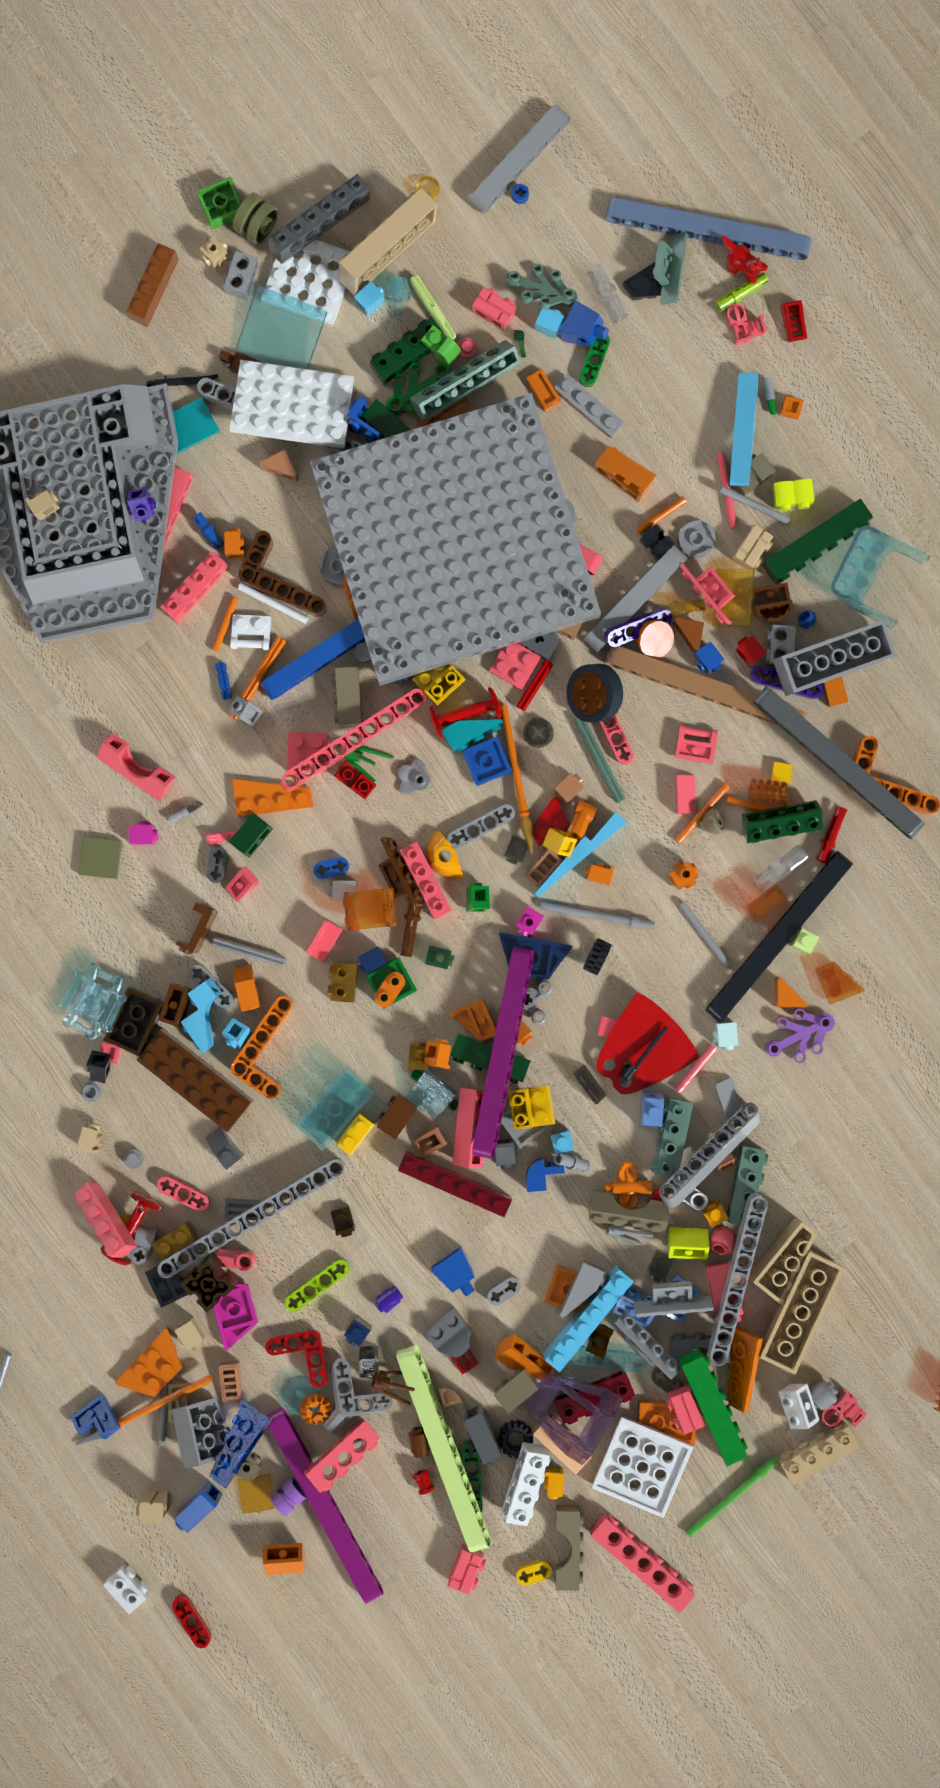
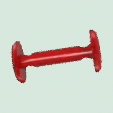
M488 687L490 699L436 716L433 705L430 706L429 714L437 736L443 737L440 726L490 710H494L496 718L500 719L502 716L501 709L493 688Z
M138 1191L130 1193V1197L138 1202L126 1224V1228L132 1237L148 1208L156 1211L161 1209L158 1201ZM101 1246V1253L109 1260L124 1266L131 1264L132 1260L128 1256L123 1258L111 1257L105 1252V1246Z

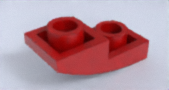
M344 761L334 774V777L364 800H366L377 785L347 761Z

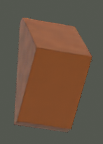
M677 617L674 619L673 625L693 654H695L700 649L704 622Z

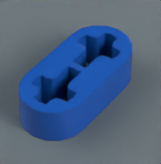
M342 857L321 861L315 864L313 873L319 879L343 875L349 870V862ZM338 861L346 864V867H343V871L333 869L332 866L338 865ZM320 865H323L324 868L330 867L329 871H325L324 876L321 873H317Z

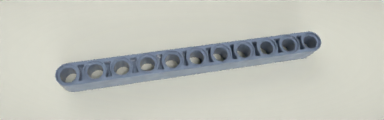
M611 198L609 200L606 220L613 224L669 235L685 232L687 238L724 245L721 237L725 235L735 245H745L751 251L796 260H806L808 258L811 237L803 234L620 198Z

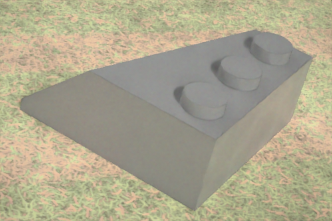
M216 1398L171 1410L184 1469L200 1466L243 1451L240 1445L235 1446L233 1441L235 1435L232 1430H229L225 1422L226 1417Z

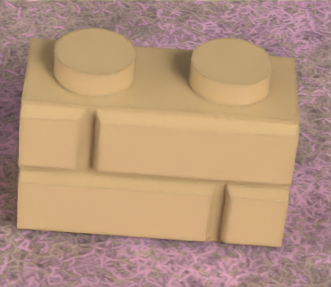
M754 524L732 557V561L748 571H751L753 567L757 569L763 560L760 556L763 552L767 553L773 545L771 542L773 535Z
M148 1491L144 1497L140 1498V1503H137L136 1515H139L140 1522L149 1523L152 1521V1523H161L169 1510L170 1493L168 1491H159V1493L157 1491Z

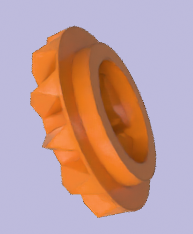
M311 1394L301 1403L300 1414L307 1424L310 1423L316 1426L319 1423H324L330 1416V1402L321 1394ZM319 1405L321 1413L316 1412L312 1416L313 1412L310 1407L316 1408Z

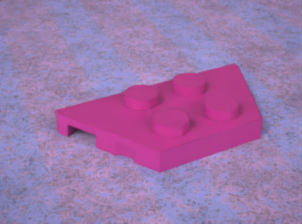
M237 1282L235 1288L224 1298L221 1296L219 1302L213 1307L225 1351L229 1350L232 1345L259 1322L249 1284Z

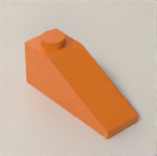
M513 1333L498 1343L495 1358L505 1366L513 1370L520 1368L521 1371L527 1368L533 1377L548 1382L553 1381L555 1368L544 1360L542 1354Z

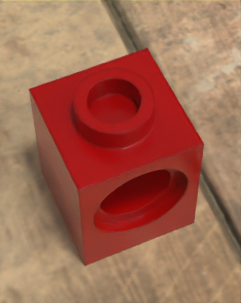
M753 635L749 638L747 636L737 642L739 646L735 649L748 667H751L767 653Z

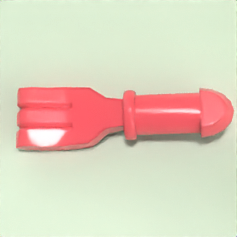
M237 831L206 833L207 844H220L226 839L229 841Z

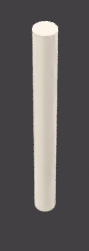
M243 583L239 584L238 590L304 624L307 623L309 617Z

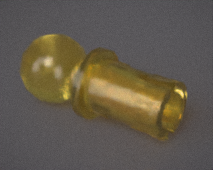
M685 599L683 604L675 600L670 603L669 611L675 616L680 615L683 611L688 615L691 612L705 611L706 605L703 601L704 599L693 601Z

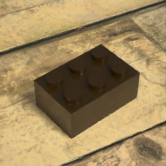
M128 987L103 1040L140 1056L145 1050L158 1023L164 1001L134 987Z

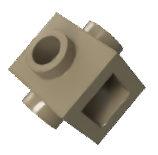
M248 1447L241 1451L230 1463L234 1468L235 1475L239 1479L243 1478L245 1482L249 1478L253 1480L261 1473L259 1469L262 1466V1460L256 1452L252 1453Z

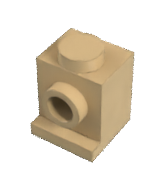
M47 490L40 491L35 494L33 499L28 497L25 499L34 516L39 520L60 509L57 504L59 499L53 490L50 492Z
M95 1123L83 1126L76 1149L92 1154L98 1153L99 1148H96V1146L100 1145L103 1136L100 1134L101 1126Z

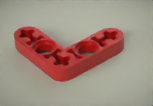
M311 1330L271 1338L266 1342V1352L272 1356L305 1350L310 1383L316 1388H321L327 1383L328 1374L322 1337L319 1332ZM310 1334L318 1338L315 1341V1345H312L311 1342L304 1343L306 1347H302L303 1341L300 1335H304L303 1339L310 1338ZM292 1337L297 1338L299 1341V1345L295 1349L290 1348L288 1345V1341ZM281 1339H285L284 1345L286 1351H283L284 1347L277 1348V1352H274L273 1349H270V1345L273 1344L272 1341H275L276 1344L283 1343ZM314 1353L321 1356V1361L317 1365L312 1364L310 1360L311 1355ZM323 1366V1370L320 1369L319 1374L324 1376V1380L321 1381V1384H318V1381H314L317 1372L316 1370L312 1372V1368Z

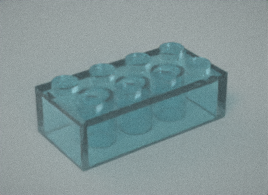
M347 1066L295 1123V1126L321 1150H324L375 1094L376 1090Z

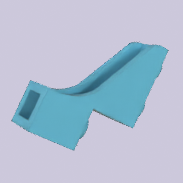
M212 977L187 993L190 1002L198 1010L181 1021L183 1030L191 1036L194 1046L202 1054L214 1045L210 1008L213 1001L222 994Z

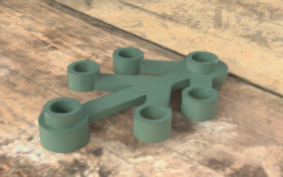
M534 264L531 269V274L537 278L539 283L521 278L520 274L516 271H511L506 277L505 284L510 289H517L521 285L537 290L534 292L524 290L521 295L523 303L528 304L540 298L539 306L542 309H549L550 306L559 303L570 307L577 301V293L565 286L560 279L561 272L559 270L553 269L549 275V280L555 283L558 289L550 285L542 273L543 266L540 264Z

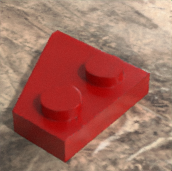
M556 796L553 797L533 824V838L538 847L543 845L549 828L567 832L570 826Z

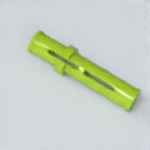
M762 272L756 276V283L748 281L734 290L731 289L728 291V294L714 302L716 309L722 312L729 306L738 304L742 298L768 284L767 275Z

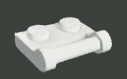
M233 615L231 649H237L238 647L263 648V650L269 651L271 616ZM238 635L264 636V640H238Z

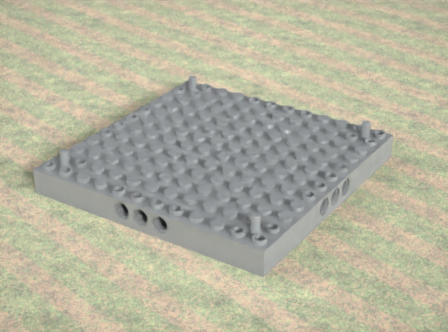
M532 393L310 461L380 686L600 618L601 611Z

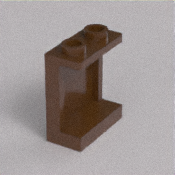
M196 902L193 910L203 915L189 944L183 941L176 942V945L180 947L179 950L188 955L199 953L218 914V911L202 903Z

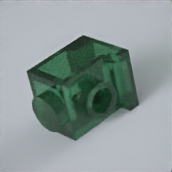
M429 945L425 964L448 969V966L452 967L455 955H451L452 951ZM442 954L444 960L442 962L437 961V955Z

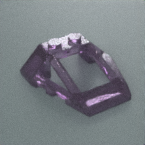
M545 1373L539 1383L541 1387L532 1394L526 1404V1408L565 1455L583 1465L594 1453L613 1422L623 1398L606 1387H598L586 1382H578L566 1377ZM572 1388L600 1397L596 1406ZM559 1390L593 1413L578 1438L545 1414ZM557 1433L562 1435L572 1444L569 1446Z

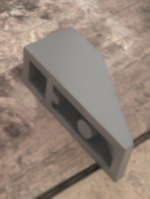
M582 1259L560 1308V1317L564 1318L597 1291L599 1286H603L606 1279L604 1269Z

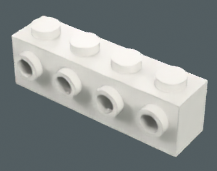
M526 1442L522 1444L501 1511L506 1523L528 1526L529 1519L533 1517V1507L535 1501L539 1498L540 1484L544 1482L545 1468L550 1463V1454L544 1445Z

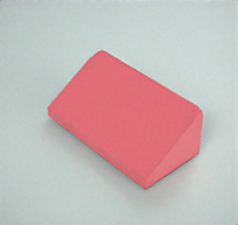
M676 775L677 814H696L694 775Z

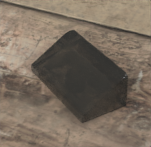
M585 1065L580 1066L573 1072L591 1100L597 1105L606 1096V1093Z

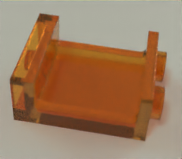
M393 888L343 892V906L346 915L344 922L347 931L397 926Z

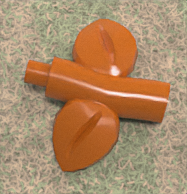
M624 1161L618 1169V1178L620 1180H612V1183H605V1191H612V1194H618V1204L626 1209L634 1210L639 1202L638 1193L652 1194V1182L650 1180H639L638 1168L633 1163Z

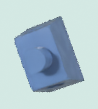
M642 1089L639 1126L662 1127L664 1108L662 1091Z

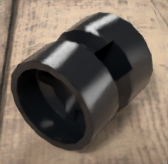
M658 523L650 528L639 540L646 549H651L650 553L657 560L661 559L675 545V542L669 535H664L665 531Z

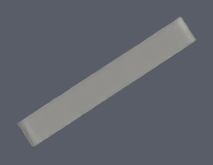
M557 104L553 105L470 196L469 201L483 214L486 213L567 126L571 117Z
M673 545L584 638V641L598 653L606 645L603 640L605 631L629 621L680 568L679 565L681 563L684 564L688 558Z
M745 1103L660 1188L659 1194L667 1207L674 1208L678 1206L759 1125L761 1115L754 1103ZM683 1180H687L686 1183L680 1184ZM669 1194H673L672 1197L667 1198Z

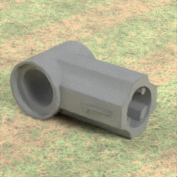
M345 1402V1404L342 1405V1409H346L347 1412V1410L350 1409V1406H347ZM335 1405V1409L329 1418L325 1420L323 1426L330 1433L336 1435L345 1422L353 1416H340Z

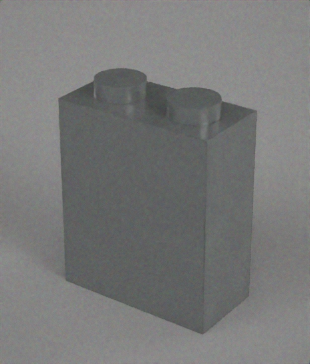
M482 1404L464 1411L463 1422L483 1465L497 1462L499 1457H501L499 1441Z

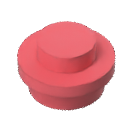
M470 338L461 340L458 345L461 350L460 355L466 358L474 356L477 351L476 342Z

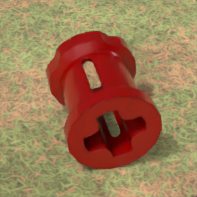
M428 1469L419 1470L412 1475V1478L416 1480L419 1495L427 1494L435 1489L434 1484H431Z

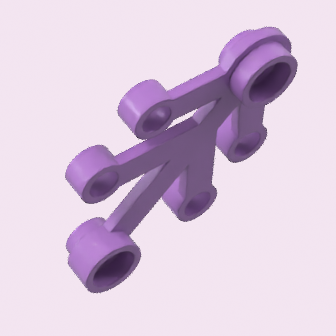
M795 1009L793 1012L795 1019H805L814 1023L808 1027L790 1022L784 1017H779L776 1020L778 1028H787L797 1033L779 1042L769 1041L765 1046L766 1053L773 1057L778 1056L781 1053V1049L801 1040L798 1050L794 1054V1060L797 1063H803L806 1060L805 1052L810 1036L818 1031L815 1043L811 1045V1051L814 1054H821L823 1052L822 1043L825 1034L831 1031L835 1024L832 1015L821 1013L816 1016L806 1013L803 1009ZM799 1010L802 1012V1017L800 1018L796 1016V1012ZM781 1019L785 1020L783 1027L779 1025ZM824 1019L828 1020L827 1026L822 1025ZM776 1045L777 1051L773 1053L771 1047ZM815 1045L820 1046V1050L818 1052L814 1051ZM798 1054L803 1055V1059L801 1061L797 1060Z

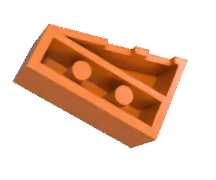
M610 446L607 447L594 465V469L638 503L651 488L656 474L623 455L619 449Z

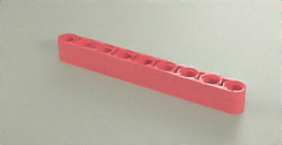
M413 689L284 773L280 781L281 787L286 791L295 790L404 719L423 705L426 700L425 692L421 689ZM412 696H418L420 703H415L412 700ZM396 706H402L405 712H398ZM381 716H387L389 723L382 722ZM365 726H371L374 733L366 732ZM349 736H355L358 739V743H351ZM334 746H339V747H341V748H342V753H341V754L335 753L334 750H333V747H334ZM317 757H325L327 763L320 764L317 760ZM304 766L308 767L311 770V774H304L301 768ZM292 777L295 784L288 785L285 778Z

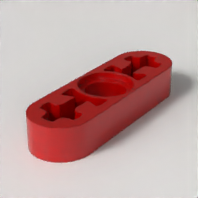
M180 1594L176 1596L172 1604L175 1615L197 1648L207 1647L211 1641L212 1634L187 1595ZM179 1601H180L181 1603H183V1602L186 1603L185 1606H184V1608H183L182 1606H181V1607H178V1606H177L178 1603H179ZM188 1617H195L197 1624L195 1626L188 1625ZM199 1633L201 1634V1636L206 1635L205 1642L203 1640H198L200 1636Z

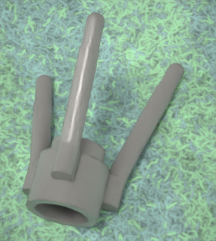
M609 1224L608 1235L613 1236L615 1239L641 1245V1242L622 1235L625 1233L653 1237L651 1233L625 1229V1226Z

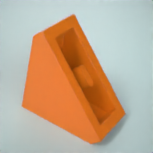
M781 977L775 979V1007H806L808 1005Z

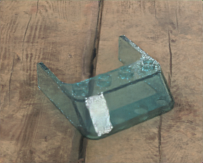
M862 526L857 531L831 583V590L849 608L877 622L884 620L886 626L892 629L897 625V620L863 604L886 555L891 551H896L921 564L929 561L931 556L871 526Z

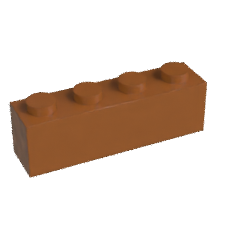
M157 243L126 311L131 320L146 327L149 326L179 260L175 250Z

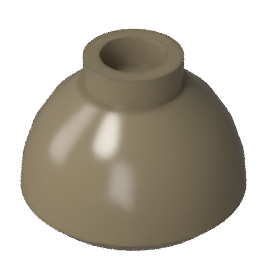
M715 808L707 811L703 820L699 822L702 831H708L711 834L723 833L725 826L720 812Z

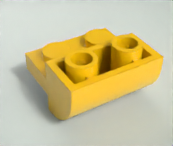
M448 664L419 673L412 681L425 692L426 697L432 703L438 706L465 681V678L453 665Z
M549 1085L508 1091L514 1130L555 1124Z

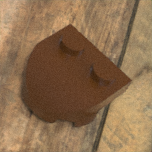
M788 582L749 590L752 610L759 620L768 623L780 622L790 613L793 601L790 599Z

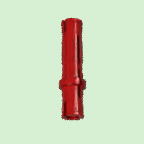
M835 807L825 837L821 839L820 843L822 845L816 857L817 861L828 863L831 851L836 846V838L848 811L846 808Z

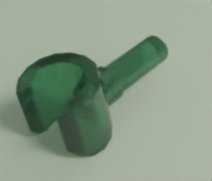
M515 330L514 341H520L521 358H525V334L522 330Z

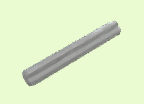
M214 936L211 945L276 966L283 967L286 958L224 938Z

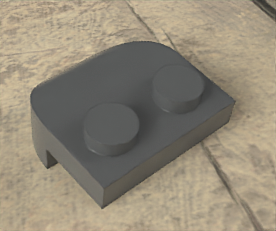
M453 1308L425 1331V1334L434 1348L442 1355L456 1358L463 1355L470 1347L469 1341L472 1336V1330L458 1310Z

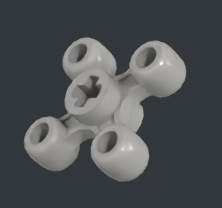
M545 980L541 981L534 990H527V995H530V999H533L532 1003L529 1002L528 1005H524V1009L530 1012L531 1020L536 1025H542L546 1021V1014L537 1007V1000L541 996H547L552 992V984ZM543 985L548 986V990L546 992L541 990V987ZM537 1014L542 1015L541 1021L535 1019Z

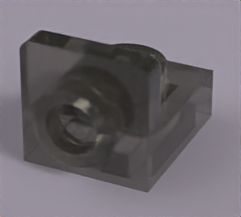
M512 835L504 854L507 862L514 865L522 863L528 849L526 840Z
M656 1249L646 1269L650 1274L649 1277L657 1282H660V1280L665 1282L667 1279L666 1275L674 1258H668L667 1254Z
M378 1346L360 1347V1378H373L375 1373H379Z

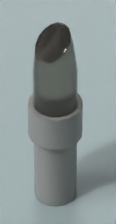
M196 801L188 806H184L179 811L167 816L168 820L172 823L182 817H186L203 804Z

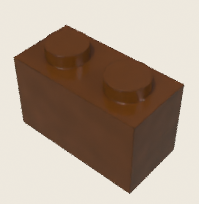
M177 983L170 984L158 1021L173 1026H183L181 1021L185 1019L190 1004L187 993L193 989Z
M398 1094L397 1097L394 1095L387 1103L389 1109L386 1113L382 1111L376 1120L379 1123L377 1128L395 1140L418 1107L401 1094Z

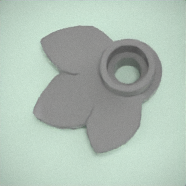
M414 758L411 766L400 765L396 768V773L399 779L402 780L397 787L399 792L413 794L416 790H425L429 787L431 779L426 773V765L420 759ZM423 777V782L419 784L418 779Z

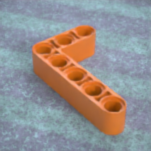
M867 736L858 742L853 761L857 764L859 759H863L866 762V767L863 769L869 775L879 745L878 740L873 736ZM865 741H869L871 743V750H867L864 747ZM873 777L888 791L894 789L897 793L896 798L912 811L928 815L937 812L940 808V801L935 796ZM908 795H912L915 798L914 804L908 802ZM927 801L932 802V810L926 808Z
M280 996L275 1000L231 1065V1072L235 1077L268 1099H274L280 1095L282 1091L281 1084L254 1066V1064L292 1010L294 1002L289 996ZM282 999H286L289 1002V1007L286 1010L281 1009L279 1006ZM271 1015H275L278 1018V1023L275 1026L271 1025L268 1021ZM259 1031L266 1032L267 1039L265 1041L258 1039ZM248 1047L255 1048L256 1055L254 1057L247 1055ZM237 1063L244 1064L245 1071L243 1073H239L236 1070ZM253 1074L260 1075L261 1082L259 1084L252 1082ZM269 1085L276 1086L277 1093L275 1095L268 1093L267 1088Z

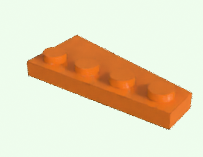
M232 779L237 817L250 816L253 812L256 815L313 808L311 788L298 787L293 791H286L280 784Z
M736 1325L730 1347V1363H728V1369H730L731 1379L728 1380V1403L730 1406L745 1413L749 1411L763 1338Z

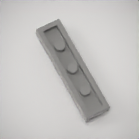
M565 374L554 387L556 393L608 437L612 438L624 422L569 375Z

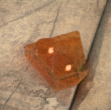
M835 962L815 968L829 1004L865 991L862 986L857 984Z

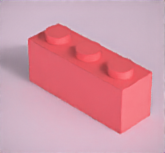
M727 1260L705 1265L715 1319L730 1265ZM731 1294L728 1297V1301H735L737 1295ZM741 1306V1309H740V1313H739V1317H738V1321H737V1322L741 1321V1316H740V1315H743V1308H742V1306ZM726 1313L723 1316V1320L728 1321L731 1319L732 1314Z

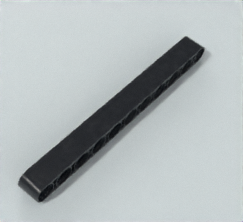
M839 851L829 859L828 863L824 865L706 1007L705 1011L719 1023L727 1017L853 865V862Z

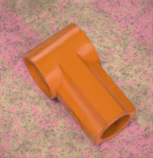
M580 800L573 814L574 818L567 834L581 840L588 824L591 823L597 811V807Z

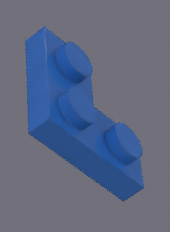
M102 1394L70 1417L77 1433L81 1435L95 1425L101 1438L106 1440L121 1428L105 1395Z

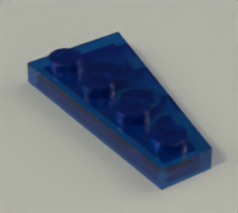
M243 1399L240 1401L238 1414L232 1420L233 1425L230 1433L224 1439L225 1445L222 1451L219 1452L209 1477L224 1488L228 1487L272 1421Z

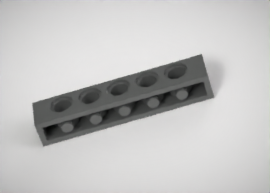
M356 174L269 237V251L281 264L368 202L370 200V187Z

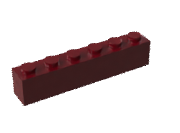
M409 1151L405 1152L398 1171L504 1218L512 1201V1197Z

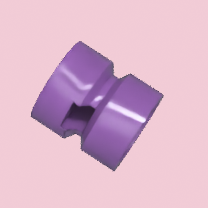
M290 1478L283 1484V1489H278L270 1496L275 1508L284 1516H287L295 1509V1504L299 1505L307 1498L299 1482L294 1478Z

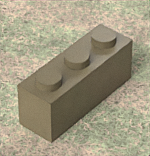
M358 666L335 668V673L332 674V684L336 685V692H333L334 704H337L338 711H334L335 723H339L340 728L356 727L362 723Z

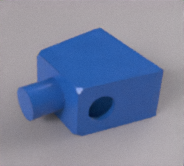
M575 301L559 333L564 342L592 346L597 337L606 339L609 329L603 327L604 322L599 313Z
M462 1246L431 1266V1271L451 1292L460 1288L466 1297L475 1290L469 1282L475 1277V1274Z

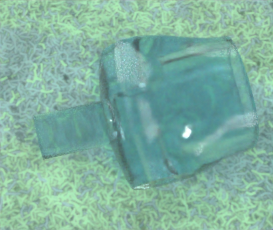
M390 277L386 286V300L394 302L395 314H402V302L410 301L411 297L408 278Z

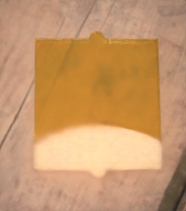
M270 1474L257 1476L253 1480L249 1478L246 1482L244 1479H238L243 1514L260 1513L264 1510L275 1509L270 1499V1496L273 1494Z

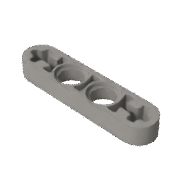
M508 804L502 805L449 833L447 840L453 848H460L513 820L515 809ZM504 808L512 811L510 818L504 816L500 818L502 822L498 823V818L494 813L498 812L499 816L503 813ZM493 817L495 825L493 827L485 826V818ZM474 825L478 828L476 836H470L467 833L469 826ZM464 829L468 840L465 841L463 837L459 840L458 845L451 843L452 835L455 834L458 837L462 835L460 831Z

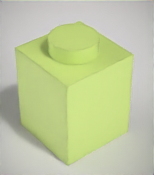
M800 928L793 937L790 946L804 954H811L819 937Z

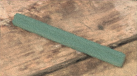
M575 718L574 722L615 802L623 801L625 796L587 722Z

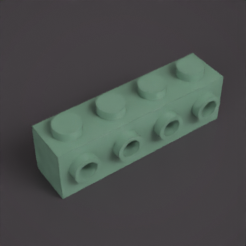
M670 1097L668 1101L664 1102L663 1112L665 1117L662 1120V1127H659L661 1136L660 1139L656 1140L655 1144L657 1155L656 1158L652 1159L651 1169H653L655 1175L671 1178L680 1169L693 1108L692 1102Z
M740 1144L727 1211L729 1219L726 1221L728 1223L740 1225L748 1196L753 1193L761 1195L758 1191L759 1186L764 1181L763 1165L766 1166L768 1161L766 1150ZM756 1199V1200L753 1202V1207H754V1208H755L756 1204H759L760 1199ZM751 1218L748 1221V1226L752 1227V1223L756 1222V1218Z

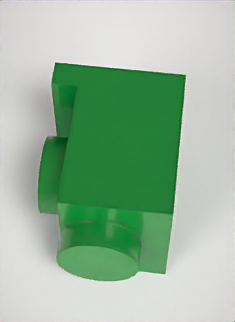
M472 883L471 886L466 888V912H485L490 909L489 886H482V883Z

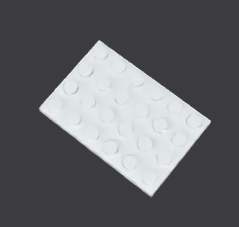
M240 360L230 432L345 448L348 427L347 414L350 411L354 376Z

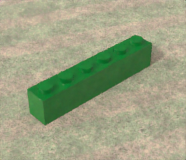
M697 1349L678 1358L726 1466L728 1467L747 1458L748 1456L745 1451L748 1449L744 1438L740 1439L738 1433L741 1431L737 1422H732L730 1418L733 1416L729 1404L725 1405L723 1402L726 1397L722 1388H717L715 1384L719 1381L714 1371L710 1372L708 1368L711 1363L707 1355H702L700 1349Z

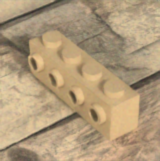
M840 1422L838 1425L831 1427L832 1429L827 1432L818 1433L814 1437L815 1439L809 1442H802L794 1451H787L781 1455L778 1461L792 1486L860 1448L846 1422Z

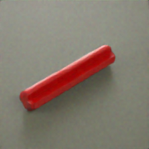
M548 660L543 661L517 703L518 709L521 711L527 709L553 667L552 662Z

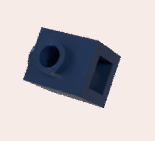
M379 946L359 956V961L357 962L361 972L366 971L367 974L388 963Z
M356 1315L345 1330V1340L353 1346L358 1345L360 1347L371 1331L372 1325Z

